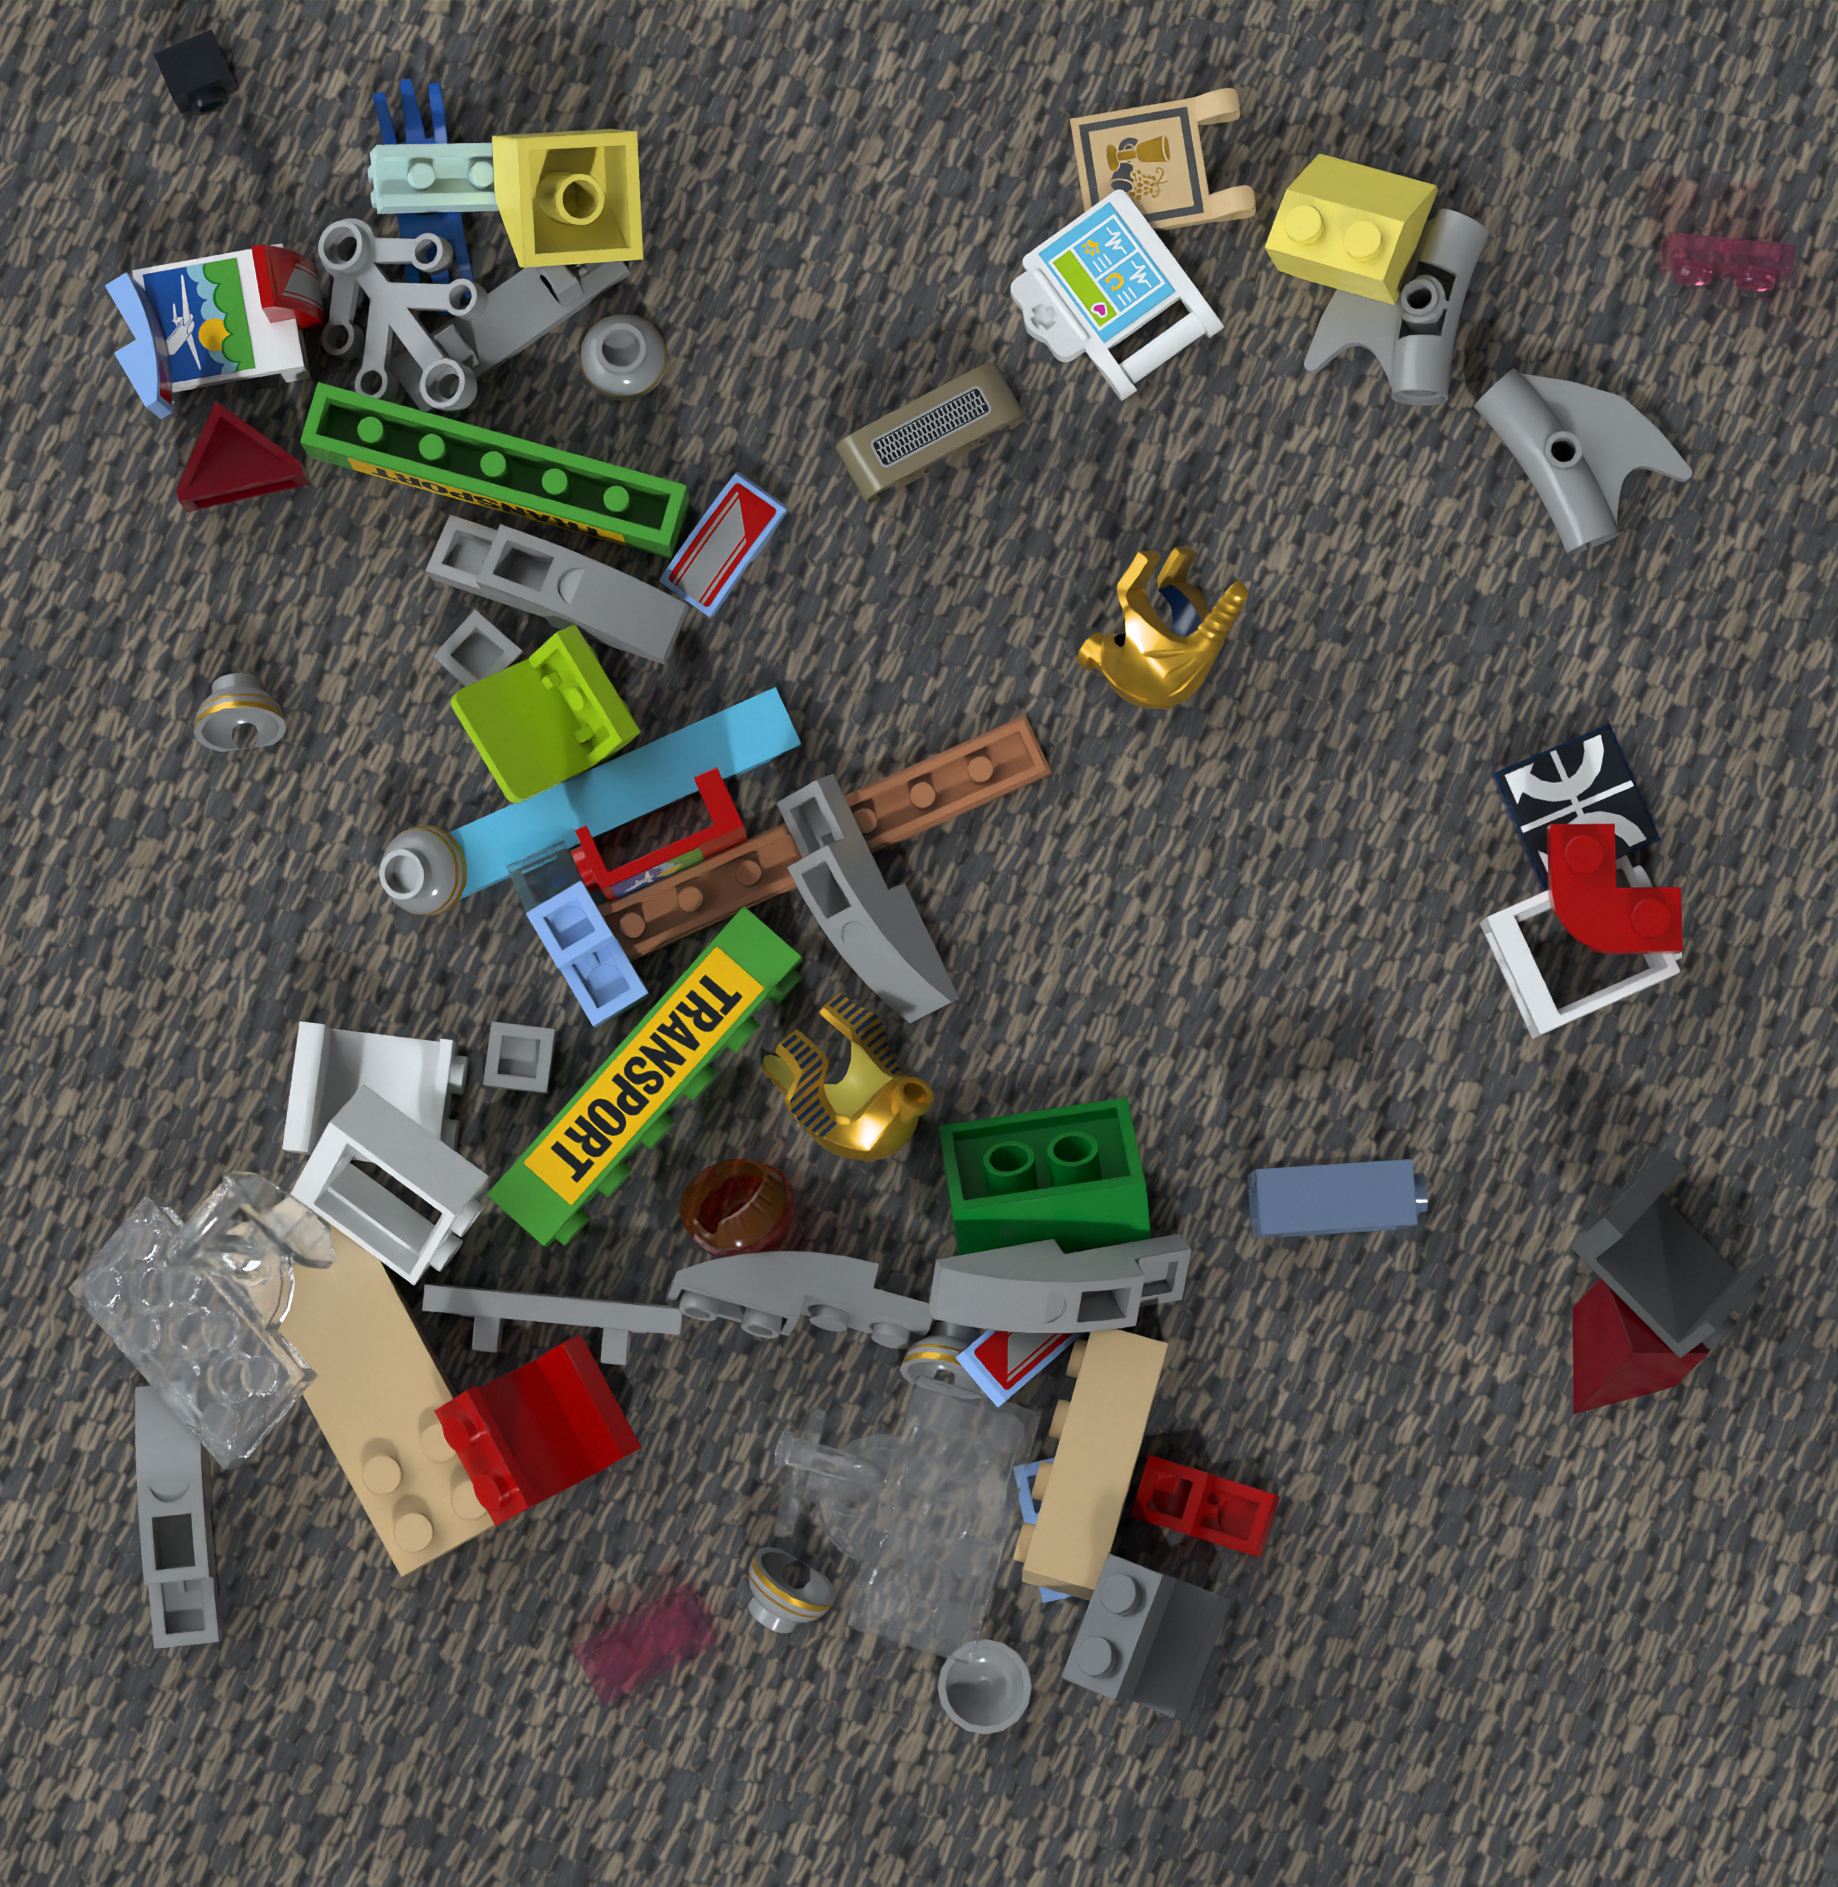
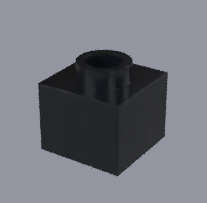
M212 29L153 53L172 99L181 114L190 110L193 111L194 115L198 116L215 112L229 102L228 94L239 90Z

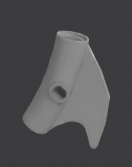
M1438 209L1436 216L1425 224L1396 305L1339 289L1335 291L1320 319L1305 358L1304 367L1307 372L1316 374L1345 349L1352 346H1361L1371 351L1380 362L1392 388L1391 398L1394 401L1415 406H1430L1446 402L1448 400L1451 359L1459 317L1472 274L1489 236L1488 229L1478 221L1462 213L1449 209ZM1429 303L1426 307L1417 309L1420 305Z
M1513 368L1497 381L1473 406L1502 439L1530 479L1558 531L1567 555L1587 550L1586 543L1591 542L1592 547L1610 541L1620 534L1617 528L1620 491L1625 477L1631 471L1648 469L1680 482H1686L1692 476L1690 466L1663 433L1628 400L1620 395L1572 381L1522 374ZM1560 449L1567 454L1568 461L1560 462L1556 460L1551 450Z

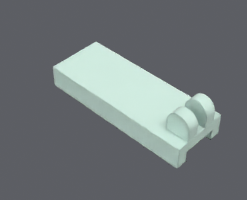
M492 143L376 145L370 152L371 165L367 170L369 183L374 184V190L370 195L372 207L377 208V214L499 211L495 201Z

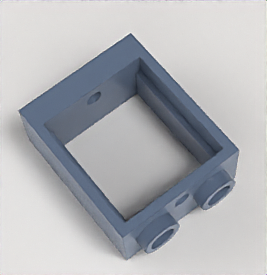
M1413 1159L1256 1169L1247 1175L1252 1239L1406 1229L1418 1225L1417 1214L1427 1212L1428 1199L1425 1174L1414 1173Z

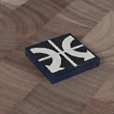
M1610 724L1491 775L1542 891L1548 889L1547 827L1550 824H1615L1616 859L1651 846L1661 840Z

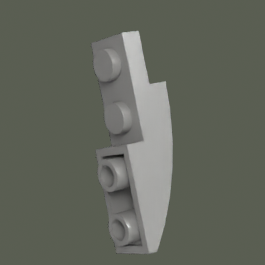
M449 515L425 570L434 581L544 617L550 626L561 630L576 624L584 638L664 665L689 610L685 602L628 574L572 550L501 524L498 530L453 515Z
M834 774L820 778L777 802L776 804L802 856L801 860L787 868L822 930L864 983L909 1023L960 999L905 883L888 890Z
M1181 1234L1064 1254L1056 1241L1050 1239L937 1259L928 1311L933 1319L1010 1332L1078 1333L1136 1326L1139 1307L1182 1300L1191 1247Z
M770 1251L739 1254L706 1261L677 1271L668 1289L665 1301L679 1305V1311L682 1314L694 1319L713 1321L718 1316L742 1323L741 1328L744 1331L758 1337L776 1338L779 1334L790 1336L799 1320L800 1314L809 1316V1321L819 1328L842 1332L846 1331L847 1327L870 1333L872 1334V1340L876 1343L895 1349L908 1348L909 1345H913L915 1342L925 1338L930 1330L933 1318L928 1311L929 1303L874 1288L879 1264L847 1256L816 1252Z
M202 1381L135 1387V1447L140 1543L144 1585H148L154 1649L220 1642L223 1639L210 1510L214 1509Z

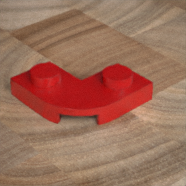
M1550 824L1547 827L1548 893L1553 915H1557L1559 921L1570 935L1582 944L1590 947L1591 951L1603 954H1679L1683 951L1681 887L1616 888L1615 824Z

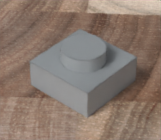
M475 609L433 655V658L466 687L517 664L524 656V653Z
M491 1021L483 1085L485 1087L549 1094L557 1031L550 1028Z

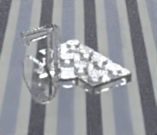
M243 1171L224 1173L222 1175L223 1182L205 1199L185 1224L161 1196L146 1195L68 1288L224 1470L239 1469L318 1376L278 1329L291 1308L295 1285L292 1267L299 1264L308 1268L328 1269L336 1260L331 1228L325 1219L264 1177L256 1173ZM238 1208H241L252 1222L229 1218Z
M919 1374L914 1381L899 1436L877 1433L853 1440L842 1450L819 1444L826 1410L815 1407L807 1418L800 1438L793 1436V1432L786 1429L782 1432L776 1447L774 1458L776 1468H784L785 1465L789 1467L781 1490L774 1536L785 1538L789 1535L802 1499L815 1502L823 1532L840 1552L862 1563L844 1626L958 1662L972 1663L1042 1413L1006 1401L997 1408L987 1395ZM850 1503H864L861 1507L857 1508L846 1507Z

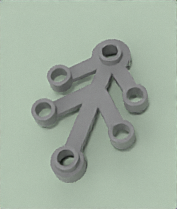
M356 218L343 219L329 225L322 233L318 244V252L323 266L334 277L329 323L322 331L321 342L327 353L343 360L356 358L364 348L362 369L358 372L355 379L356 393L388 402L393 401L399 389L398 378L393 371L389 370L394 331L423 370L420 380V392L425 402L447 413H458L466 409L473 403L477 395L475 374L468 366L446 357L412 310L448 311L450 314L461 319L472 321L479 318L486 310L488 297L485 289L479 284L464 278L456 279L450 284L390 282L378 264H413L417 269L431 275L442 274L451 266L454 256L453 248L447 240L435 234L423 233L416 237V239L378 238L376 231L371 225ZM357 242L355 254L349 260V249L354 243ZM436 244L437 255L432 262L427 264L426 253L432 245ZM359 285L370 298L366 340L362 328L354 324ZM470 290L471 301L466 308L461 309L460 298L464 292ZM347 330L349 334L348 341L344 347L338 349L336 338L342 331ZM381 375V389L373 395L371 391L372 382L377 376ZM459 378L458 390L451 398L449 394L450 386L453 381Z

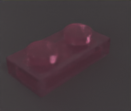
M1669 232L1660 246L1658 271L1674 272L1673 280L1682 284L1711 283L1712 276L1737 278L1736 286L1740 289L1769 291L1774 289L1775 282L1784 283L1793 271L1796 245Z
M685 1583L573 1647L572 1650L604 1706L714 1643L717 1639Z

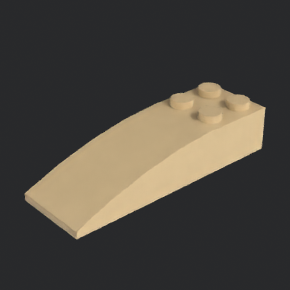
M295 1197L224 1236L243 1278L307 1404L401 1577L411 1574L494 1527L495 1525L487 1510L477 1500L473 1483L456 1451L447 1443L442 1425L434 1410L457 1397L458 1394L387 1265Z

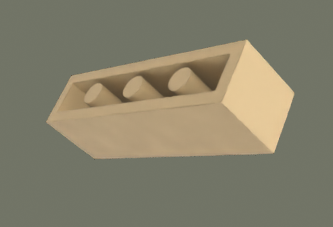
M1118 1329L1092 1331L1088 1341L1076 1338L1066 1376L1077 1378L1071 1402L1058 1400L1049 1431V1437L1060 1439L1053 1463L1041 1460L1031 1498L1042 1501L1036 1525L1023 1523L1013 1560L1025 1563L1022 1582L1088 1601L1091 1600L1108 1553L1111 1554L1166 1358L1168 1343Z

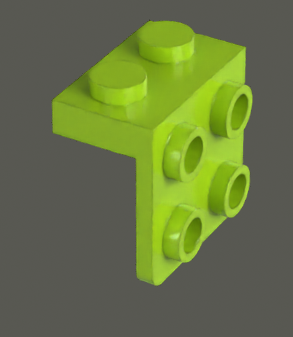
M576 624L556 632L528 659L461 688L451 698V706L505 797L515 804L527 801L605 763L641 733L632 718L628 705L617 694L599 664L597 654L587 644Z

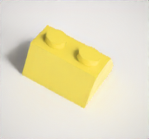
M602 129L492 136L495 201L519 267L643 260L637 131Z
M1319 153L1286 189L1265 249L1277 270L1396 305L1438 188L1430 183Z

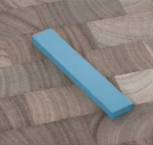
M772 688L590 769L520 804L514 803L449 832L461 846L467 863V883L460 899L512 877L561 853H566L581 846L575 830L587 825L595 840L698 794L694 777L718 767L725 782L801 748V741L777 688Z

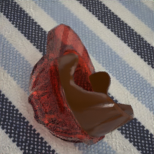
M726 1159L707 1167L692 1179L683 1192L679 1213L685 1229L696 1244L712 1256L724 1258L739 1254L770 1252L781 1247L794 1218V1189L782 1171L767 1163L758 1162L753 1159Z

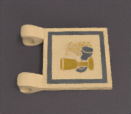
M1224 88L1194 98L1070 119L1084 212L1088 211L1112 192L1120 189L1127 193L1155 232L1254 216L1256 213L1254 191L1250 186L1232 187L1209 195L1198 125L1223 123L1239 119L1240 104L1237 91L1233 88Z

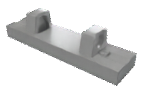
M623 261L526 267L487 294V307L479 318L467 321L455 316L430 335L447 358L468 366L475 374L478 382L628 277L630 270ZM540 277H546V279L551 284L552 289L554 290L558 298V301L554 298V296L551 294V292L543 283ZM407 350L391 361L389 369L396 374L398 381L418 409L431 414L438 409L427 404L421 395L420 380L423 370L410 352ZM459 378L453 381L450 386L449 394L451 398L458 390Z
M429 1283L424 1286L422 1311L453 1313L464 1317H474L472 1350L476 1352L497 1353L501 1351L504 1318L603 1328L601 1363L613 1365L628 1364L632 1332L681 1335L684 1331L685 1315L679 1311L678 1306Z

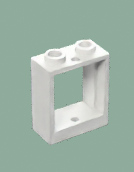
M1627 855L1616 859V888L1652 887L1646 872L1640 865L1632 868ZM1548 890L1488 916L1479 923L1532 1039L1681 972L1676 960L1682 958V952L1679 954H1643L1650 969L1557 1010L1518 926V923L1551 909Z
M364 1084L328 1123L290 1194L415 1286L431 1266L441 1272L457 1253L463 1241L455 1234L462 1237L482 1212L484 1205L477 1201L476 1198L489 1176ZM358 1150L442 1212L436 1225L432 1224L351 1164L350 1161L355 1152Z

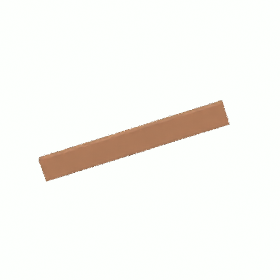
M1026 715L844 797L871 854H874L1051 775V770ZM783 823L668 876L599 905L598 908L629 960L634 962L734 917L743 906L750 910L798 888L787 867L801 860L802 856L786 823Z

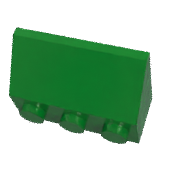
M1127 1097L938 1125L958 1256L1054 1239L1063 1252L1151 1239L1146 1182Z

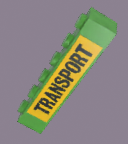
M320 382L317 384L300 440V444L309 458L672 560L690 502L687 485Z
M743 906L486 1195L544 1247L549 1248L556 1239L566 1246L589 1221L590 1217L582 1210L600 1191L609 1198L631 1174L633 1169L625 1161L641 1143L651 1150L672 1128L676 1121L668 1113L681 1098L686 1095L694 1102L714 1081L718 1072L711 1065L728 1047L737 1054L755 1035L761 1025L753 1017L769 999L779 1006L800 984L803 977L795 970L803 962L802 956Z

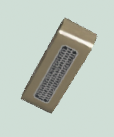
M989 362L855 431L839 442L835 449L864 502L869 504L879 500L877 493L896 483L902 488L934 471L935 469L932 464L951 454H954L956 459L989 442V434L1008 424L1012 430L1024 422L1026 416L997 363Z

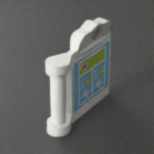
M1120 189L1112 192L1028 253L1022 261L1026 272L1012 282L1010 289L1013 301L1023 313L1027 333L1045 343L1054 357L1061 362H1070L1086 352L1121 401L1137 391L1134 386L1136 382L1201 335L1205 334L1210 338L1224 328L1217 315L1125 191ZM1180 299L1189 314L1118 364L1109 350Z

